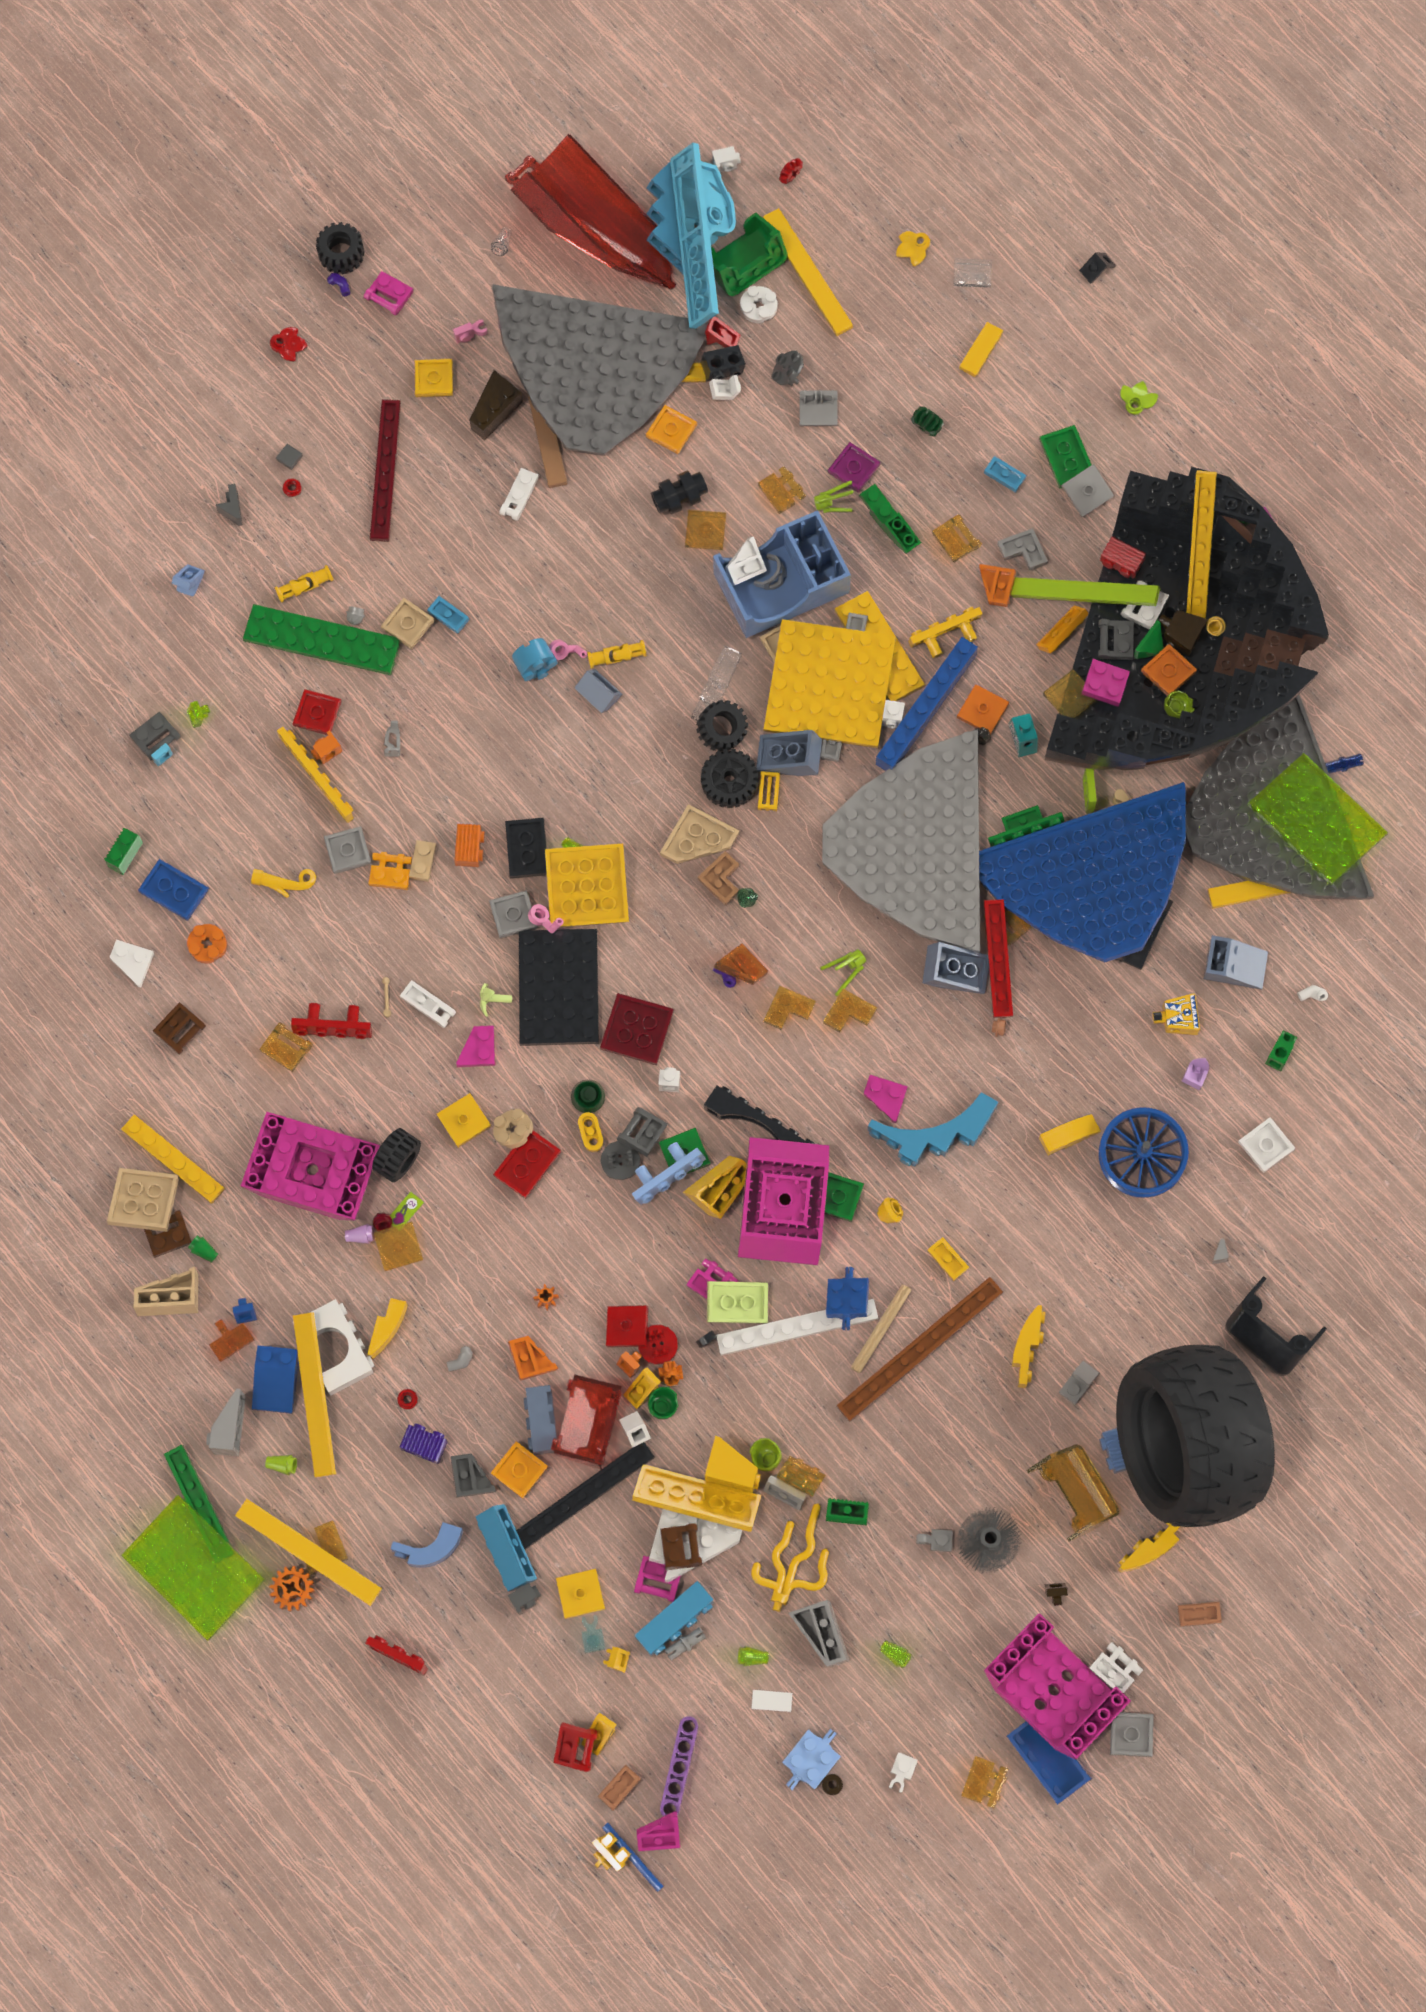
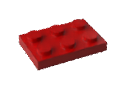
M535 1131L529 1134L525 1144L510 1151L493 1174L495 1178L525 1199L561 1153L559 1148Z
M377 1635L374 1638L368 1637L365 1644L370 1649L425 1675L428 1668L424 1664L423 1658L412 1654L410 1657L406 1655L405 1649L395 1644L393 1647L388 1646L389 1643L386 1642L387 1640Z

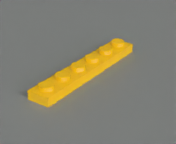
M283 726L277 730L279 738L347 823L353 820V809L347 801L344 803L340 798L342 795L336 787L332 788L329 785L330 780L325 773L321 774L317 770L319 766L313 758L309 760L306 756V749L302 744L298 746L294 741L296 737L291 730L286 731Z
M135 1114L121 1128L126 1135L175 1175H178L180 1179L211 1204L225 1189Z

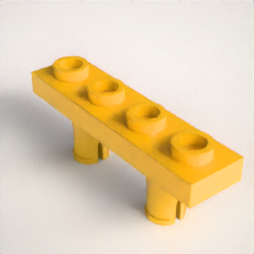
M974 607L967 608L963 611L964 614L951 615L946 618V622L941 624L935 622L929 625V629L923 632L920 629L911 633V637L908 640L910 647L913 648L919 644L926 643L932 658H936L942 655L936 638L956 628L961 629L965 639L968 641L976 640L977 636L971 626V622L982 616L983 613L980 607L975 609Z

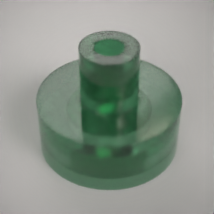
M742 888L737 895L738 903L743 908L754 906L758 899L757 893L752 888Z

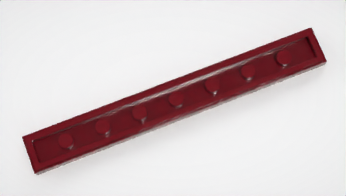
M382 399L370 541L389 542L401 409L400 400Z

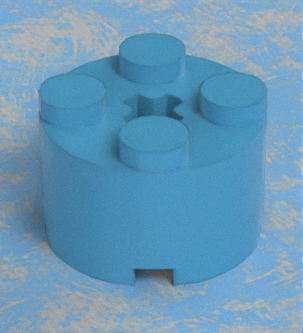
M537 638L529 641L530 645L524 647V645L520 646L512 655L513 662L524 681L535 678L541 680L548 675V671L558 664L546 641L543 638Z

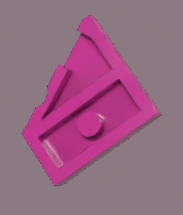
M494 1026L473 1027L456 1062L457 1067L495 1066Z
M869 1075L864 1096L872 1101L881 1112L883 1111L896 1124L908 1086Z
M677 1811L637 1829L638 1851L680 1848Z

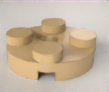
M521 1109L507 1111L494 1120L493 1134L500 1145L510 1149L518 1148L525 1144L528 1140L527 1137L533 1131L532 1120ZM517 1126L516 1128H514V1132L510 1131L511 1127Z

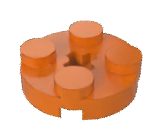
M212 924L197 925L188 936L187 947L196 961L209 964L225 954L227 940L219 927ZM206 939H209L212 945H208L207 948H204V944H202V942L206 941Z

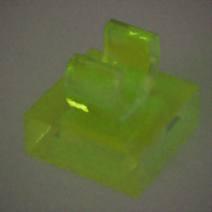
M198 701L190 702L187 713L193 728L201 726L203 719L208 718L207 713H210L208 705L200 707Z

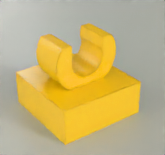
M614 1646L612 1649H607L606 1652L610 1654L609 1661L604 1660L603 1663L609 1668L625 1673L630 1652Z

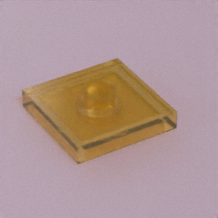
M688 510L685 547L723 550L726 512Z
M1073 669L1043 692L1045 698L1061 715L1075 718L1097 700L1081 694L1085 682Z
M412 1221L374 1232L384 1271L423 1260Z

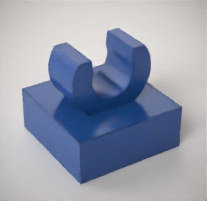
M246 1298L238 1299L239 1306L233 1307V1314L237 1324L257 1320L253 1303L248 1304Z

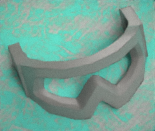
M767 554L766 557L769 560L777 562V570L770 579L764 582L754 581L753 584L765 590H773L783 584V578L787 576L785 566L776 555ZM777 577H778V582H776V583L773 584V585H769L771 582H773L774 580H776Z
M391 721V726L388 727L385 734L384 746L387 748L384 750V755L387 757L400 756L398 721ZM390 733L396 734L397 748H394V745L388 742Z

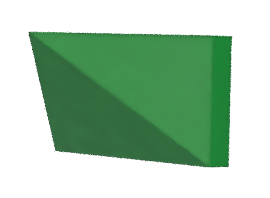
M1156 620L1135 649L1134 657L1136 659L1156 656L1163 650L1160 621Z

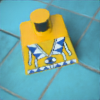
M1195 993L1166 1000L1162 1006L1163 1011L1152 1012L1153 1024L1164 1023L1166 1033L1198 1035L1200 1031Z

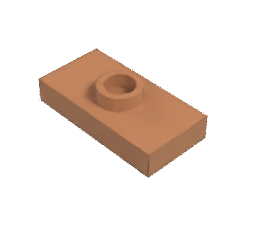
M1220 1602L1177 1606L1180 1627L1222 1623Z
M625 1765L597 1797L614 1811L641 1778Z

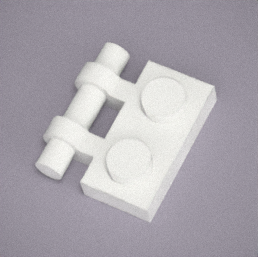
M1111 1642L1107 1649L1112 1655L1108 1657L1102 1652L1089 1669L1112 1690L1116 1686L1124 1693L1134 1681L1128 1674L1133 1671L1139 1676L1143 1669L1137 1665L1138 1662L1135 1659L1129 1658L1120 1646L1117 1647ZM1117 1658L1127 1666L1124 1670L1114 1662Z

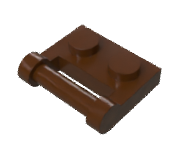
M179 1002L155 1027L153 1033L180 1055L185 1045L200 1030H203L206 1025ZM192 1021L194 1023L192 1028L175 1043L173 1039Z
M181 1210L175 1211V1214L171 1215L169 1224L178 1221V1227L153 1235L152 1230L144 1229L154 1258L188 1246L192 1242Z
M697 1524L660 1529L665 1570L699 1567L703 1564L702 1558L699 1556L696 1532H698ZM688 1534L691 1559H685L682 1535Z

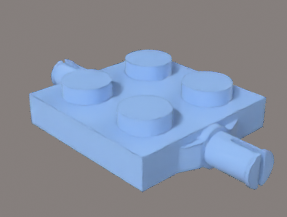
M808 1729L782 1763L793 1774L786 1784L787 1787L790 1786L792 1791L799 1781L805 1782L813 1789H816L841 1756L829 1744L837 1735L833 1730L829 1729L826 1735L821 1738Z

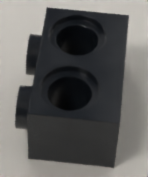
M739 345L703 352L700 361L707 381L732 377L733 375L739 376L743 373L746 365Z

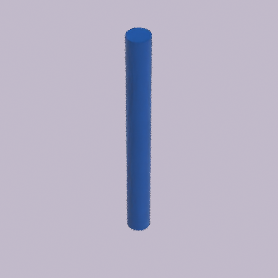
M609 1823L605 1824L602 1827L605 1833L611 1832L617 1838L615 1844L619 1849L624 1847L631 1854L628 1859L653 1888L659 1892L664 1886Z

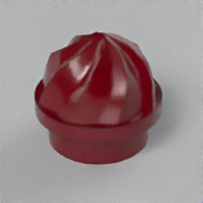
M384 1212L377 1213L372 1221L373 1227L381 1233L389 1231L393 1223L391 1216Z

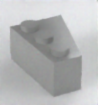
M825 1600L788 1613L827 1667L831 1668L849 1662L830 1601Z

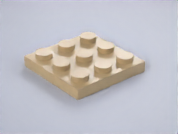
M119 1168L107 1218L108 1225L167 1232L179 1176Z

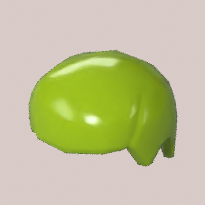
M1174 691L1165 698L1164 709L1169 716L1180 719L1182 710L1193 713L1195 710L1193 708V699L1184 692Z
M761 1438L755 1441L749 1451L752 1463L763 1472L772 1471L778 1467L782 1459L779 1446L769 1438Z

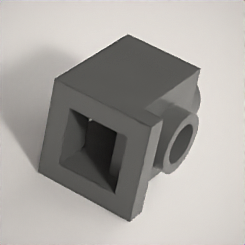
M530 1583L525 1584L508 1595L519 1616L523 1614L521 1611L523 1608L528 1610L535 1606V1601L541 1596L536 1585L531 1587Z

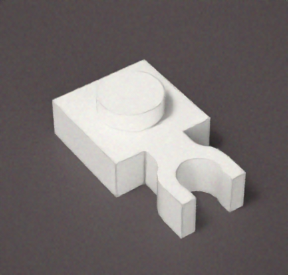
M898 1752L891 1773L895 1774L896 1778L891 1781L889 1788L892 1789L893 1784L898 1782L901 1785L899 1792L902 1793L904 1788L903 1780L904 1778L911 1780L918 1760Z

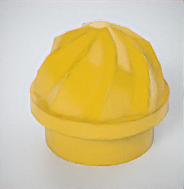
M1219 616L1211 617L1206 623V629L1211 635L1218 636L1225 631V621Z

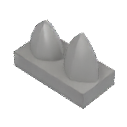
M783 1472L774 1476L770 1475L764 1492L800 1510L807 1496V1483L805 1479H802L790 1486L788 1485L787 1475Z

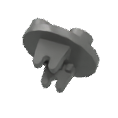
M793 350L785 354H779L776 358L777 363L771 378L779 385L789 384L793 386V383L798 385L799 380L797 376L804 366L803 356L798 351Z
M616 1141L604 1148L601 1154V1166L609 1178L625 1180L636 1174L635 1170L640 1166V1155L638 1151L628 1145H623Z

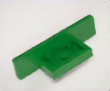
M1036 805L1002 817L1001 819L1006 831L988 837L990 846L993 847L1064 822L1063 814L1059 812L1043 818L1039 806Z

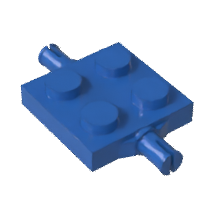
M853 1267L845 1268V1278L828 1279L827 1318L842 1319V1330L846 1331V1328L847 1331L850 1330L851 1319L867 1317L869 1280L868 1278H853Z

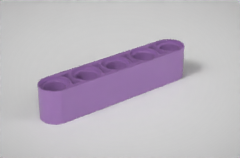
M691 1716L684 1717L679 1724L660 1806V1812L663 1817L666 1816L664 1807L668 1804L675 1806L677 1815L680 1811L698 1733V1723ZM691 1721L694 1723L695 1728L692 1732L683 1730L685 1722ZM682 1742H687L690 1745V1749L686 1753L678 1750V1746ZM676 1763H683L685 1765L683 1773L677 1774L674 1772L673 1767ZM673 1783H677L681 1787L680 1792L676 1795L669 1792V1786Z

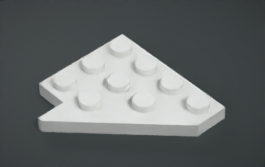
M663 1509L649 1561L665 1565L660 1533L662 1528L697 1524L698 1532H696L702 1563L737 1545L740 1541L742 1530ZM688 1534L682 1535L685 1559H691ZM695 1567L667 1570L665 1582L668 1583Z

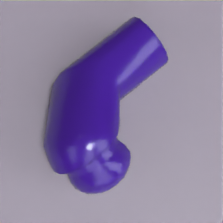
M331 273L327 277V282L330 285L337 284L340 287L342 296L345 297L351 294L346 278L338 273Z
M716 963L713 971L722 975L726 987H734L736 984L734 971Z

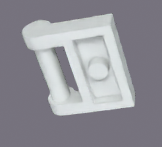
M1137 581L1136 583L1139 585H1147L1143 581ZM1160 591L1156 606L1142 605L1138 614H1135L1133 610L1136 605H1127L1126 608H1123L1121 615L1147 629H1151L1160 616L1169 595Z

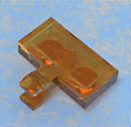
M221 1319L215 1325L222 1336L209 1344L219 1361L222 1362L253 1342L254 1338L244 1323L229 1331Z

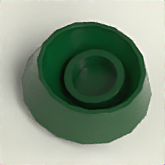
M588 1079L582 1080L573 1087L571 1101L578 1111L594 1113L604 1104L605 1092L598 1082Z

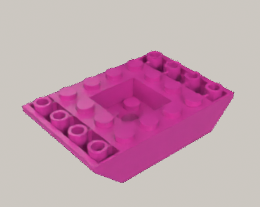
M266 1111L241 1187L261 1197L337 1220L355 1221L372 1172L373 1160L380 1145ZM312 1165L318 1167V1172L315 1175L307 1173V1169Z
M749 1137L738 1248L739 1258L818 1266L828 1181L829 1145ZM782 1194L789 1195L791 1199L790 1204L782 1205L779 1197Z

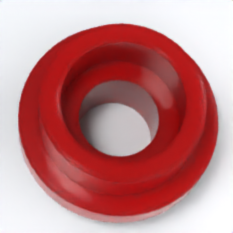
M293 478L287 479L282 487L284 494L288 497H296L302 490L301 483ZM295 487V490L290 491L289 488Z
M405 1389L399 1393L397 1401L401 1408L409 1410L416 1406L418 1397L413 1390ZM407 1396L411 1397V1402L409 1403L404 1402Z

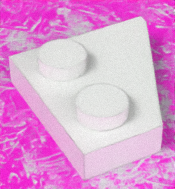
M754 536L749 537L725 567L732 586L767 571Z
M116 940L110 959L141 988L154 952Z

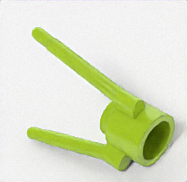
M852 481L814 496L816 509L818 511L823 510L824 513L852 512V508H830V506L833 505L832 500L853 494V490L832 496L829 495L851 485Z
M857 949L820 967L821 970H824L842 962L835 967L836 971L846 965L851 969L855 968L853 973L835 993V996H839L858 972L864 969L863 964L866 962V958L860 950Z

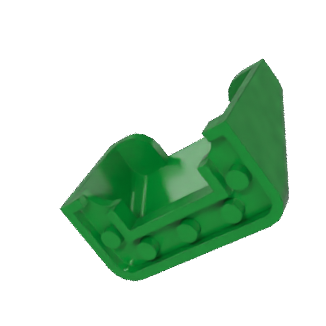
M754 213L745 220L743 225L745 234L718 252L711 247L715 280L730 296L739 294L781 266L787 259V251L780 231L758 213Z

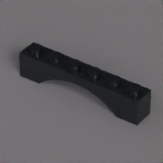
M716 1085L704 1103V1110L720 1120L738 1119L748 1121L764 1128L776 1140L815 1144L807 1138L804 1140L799 1137V1133L794 1129L783 1127L782 1122L778 1119H770L765 1116L766 1113L758 1107L754 1109L749 1106V1102L746 1099L735 1097L732 1095V1091L724 1086L721 1088Z

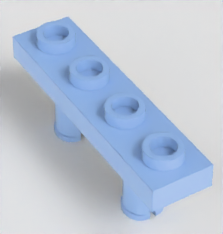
M677 1142L671 1144L668 1150L676 1163L654 1178L644 1165L637 1168L635 1173L643 1186L632 1193L633 1197L640 1205L650 1202L656 1194L666 1191L670 1184L676 1180L683 1179L687 1172L700 1167L703 1161L706 1160L703 1153L696 1148L686 1155Z

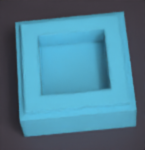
M165 743L151 757L155 764L160 766L173 753Z

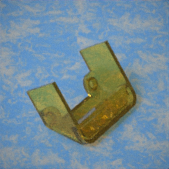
M1075 1444L1051 1453L1027 1469L1028 1474L1039 1470L1044 1480L1049 1482L1056 1481L1076 1516L1071 1521V1526L1075 1533L1067 1538L1069 1542L1084 1536L1119 1515L1118 1505L1085 1450L1080 1445Z

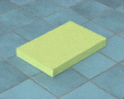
M708 1281L707 1322L768 1323V1283Z

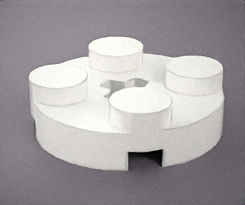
M750 286L740 300V309L744 317L752 323H764L765 320L772 319L777 312L776 294L766 287ZM762 302L764 306L756 308V304L754 303Z

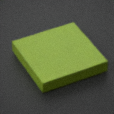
M1085 768L1082 780L1085 813L1087 815L1094 812L1097 800L1094 769Z

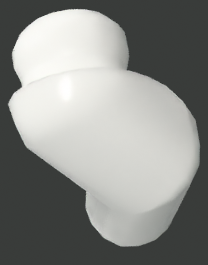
M1315 985L1297 992L1300 1001L1309 997L1318 1001H1325L1328 998L1326 990Z

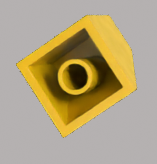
M715 1436L705 1472V1481L753 1493L754 1489L758 1490L761 1480L758 1468L722 1438Z

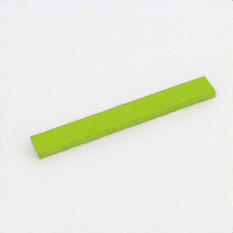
M1015 577L1011 595L1014 598L1156 606L1160 587L1156 585Z

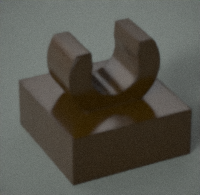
M1045 1584L1046 1596L1052 1597L1053 1605H1062L1061 1596L1068 1595L1066 1584Z

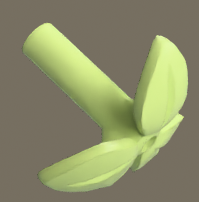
M484 983L480 991V1007L482 1012L488 1017L486 1011V1004L488 1002L512 1003V995L494 994L495 992L492 989L487 988L488 984Z

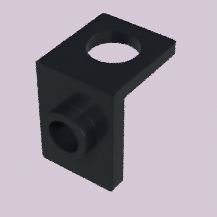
M1095 252L1079 271L1089 283H1093L1106 268H1115L1116 265L1105 252Z

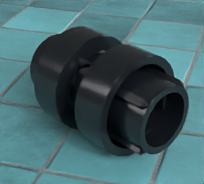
M687 470L678 474V481L674 483L670 479L659 482V489L651 492V497L657 511L662 513L668 510L672 515L681 511V504L685 502L689 506L700 503V496L708 493V488L702 474L697 472L691 475Z

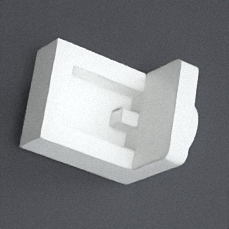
M733 375L729 380L712 379L709 382L713 400H733L741 390L737 375Z

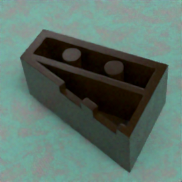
M493 370L469 419L471 430L484 441L523 402L522 392L495 370Z

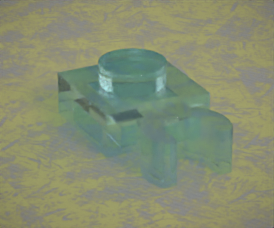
M593 1615L594 1622L592 1624L586 1623V1618L582 1617V1623L587 1628V1631L581 1632L585 1654L606 1650L602 1628L596 1629L598 1624L596 1615Z

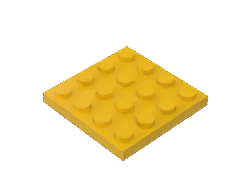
M623 843L545 849L551 923L557 918L563 920V924L560 927L629 922Z

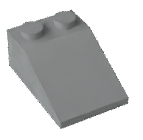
M241 1389L235 1390L211 1427V1433L207 1434L206 1445H209V1449L215 1455L239 1456L246 1399Z

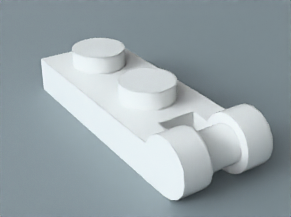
M523 468L520 469L504 504L501 506V515H509L512 519L519 520L537 483L538 474Z
M412 980L400 994L401 999L435 1021L442 1028L446 1027L448 1019L456 1013L454 1009ZM440 1009L444 1011L441 1017L437 1015Z

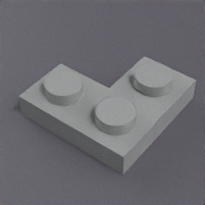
M1033 528L999 540L997 543L1004 561L1022 554L1029 571L1044 566L1048 562Z

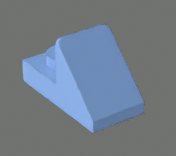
M187 564L173 576L172 584L177 585L178 592L194 596L205 570Z

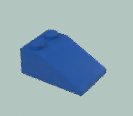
M257 1345L252 1410L293 1413L299 1369L297 1349Z

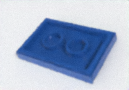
M159 859L138 889V892L188 921L209 888Z

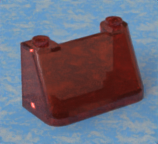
M574 1374L573 1380L569 1379L566 1389L570 1393L560 1434L557 1439H553L551 1450L554 1451L556 1456L602 1470L622 1395V1386Z

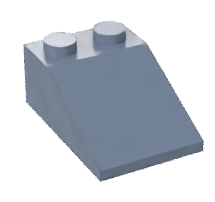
M813 730L760 735L757 771L778 772L794 776L818 775L822 738Z
M942 942L928 945L922 983L938 988L985 994L989 969L988 955L975 953L971 950Z

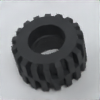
M338 222V225L331 223L330 227L325 226L324 231L319 232V237L316 239V249L322 266L327 268V271L331 272L333 270L334 273L342 272V274H346V271L353 272L354 267L356 269L359 267V262L362 263L365 252L361 234L359 231L357 232V228L354 226L351 228V225L348 223L343 225V222ZM343 243L350 246L342 253L331 251L337 244Z
M718 700L703 710L699 715L696 731L700 733L698 737L700 741H705L704 746L707 747L709 745L711 746L710 750L718 749V751L722 752L723 749L730 750L744 739L743 737L747 734L746 728L748 727V723L745 720L748 718L747 715L742 714L744 711L742 708H737L738 704H730L731 701L729 700L725 702ZM722 716L730 722L732 728L730 735L723 736L715 731L713 727L714 717Z
M402 1128L396 1129L384 1140L373 1160L372 1169L392 1183L398 1181L415 1162L420 1152L421 1141Z

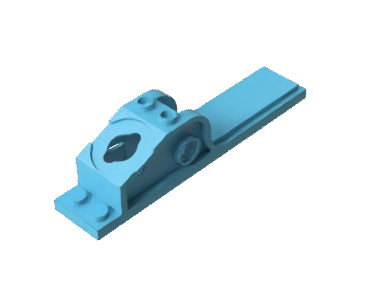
M691 143L672 157L670 161L689 328L696 329L719 314L711 245L717 241L718 236H726L734 230L736 217L734 202L730 193L725 188L717 165L701 161L699 144Z

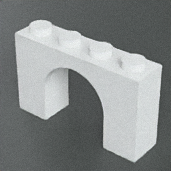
M335 1299L312 1311L314 1312L317 1336L329 1331L338 1332L346 1337L349 1344L346 1358L337 1366L322 1373L323 1383L330 1396L374 1374L372 1367L375 1365L370 1356L365 1357L362 1350L366 1348L361 1338L356 1339L354 1332L357 1330L353 1322H347L344 1315L348 1313L343 1303L338 1304Z

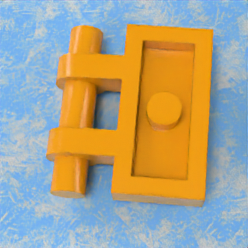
M387 852L373 853L372 860L380 861L379 866L371 865L369 886L408 890L410 869H403L404 864H412V857L405 856V854L390 855ZM386 863H397V867H386Z

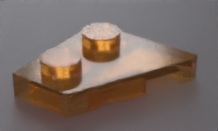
M740 944L714 965L716 970L751 985H754L768 973V970L743 944Z

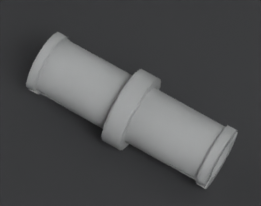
M698 1627L685 1637L681 1636L679 1641L664 1649L666 1654H670L668 1657L671 1661L683 1652H689L691 1647L706 1639L701 1628Z

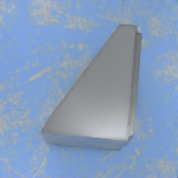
M1220 1239L1212 1265L1224 1263L1228 1260L1225 1239Z

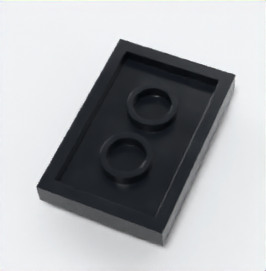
M544 818L505 821L510 879L547 875L545 857L547 846Z

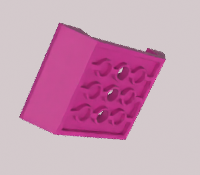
M1038 1613L984 1669V1672L995 1692L1055 1750L1076 1760L1131 1700L1116 1686L1111 1690L1051 1633L1054 1626ZM1062 1672H1069L1072 1680L1065 1681L1062 1678ZM1048 1687H1057L1058 1695H1051ZM1035 1700L1043 1701L1045 1709H1037L1034 1704Z

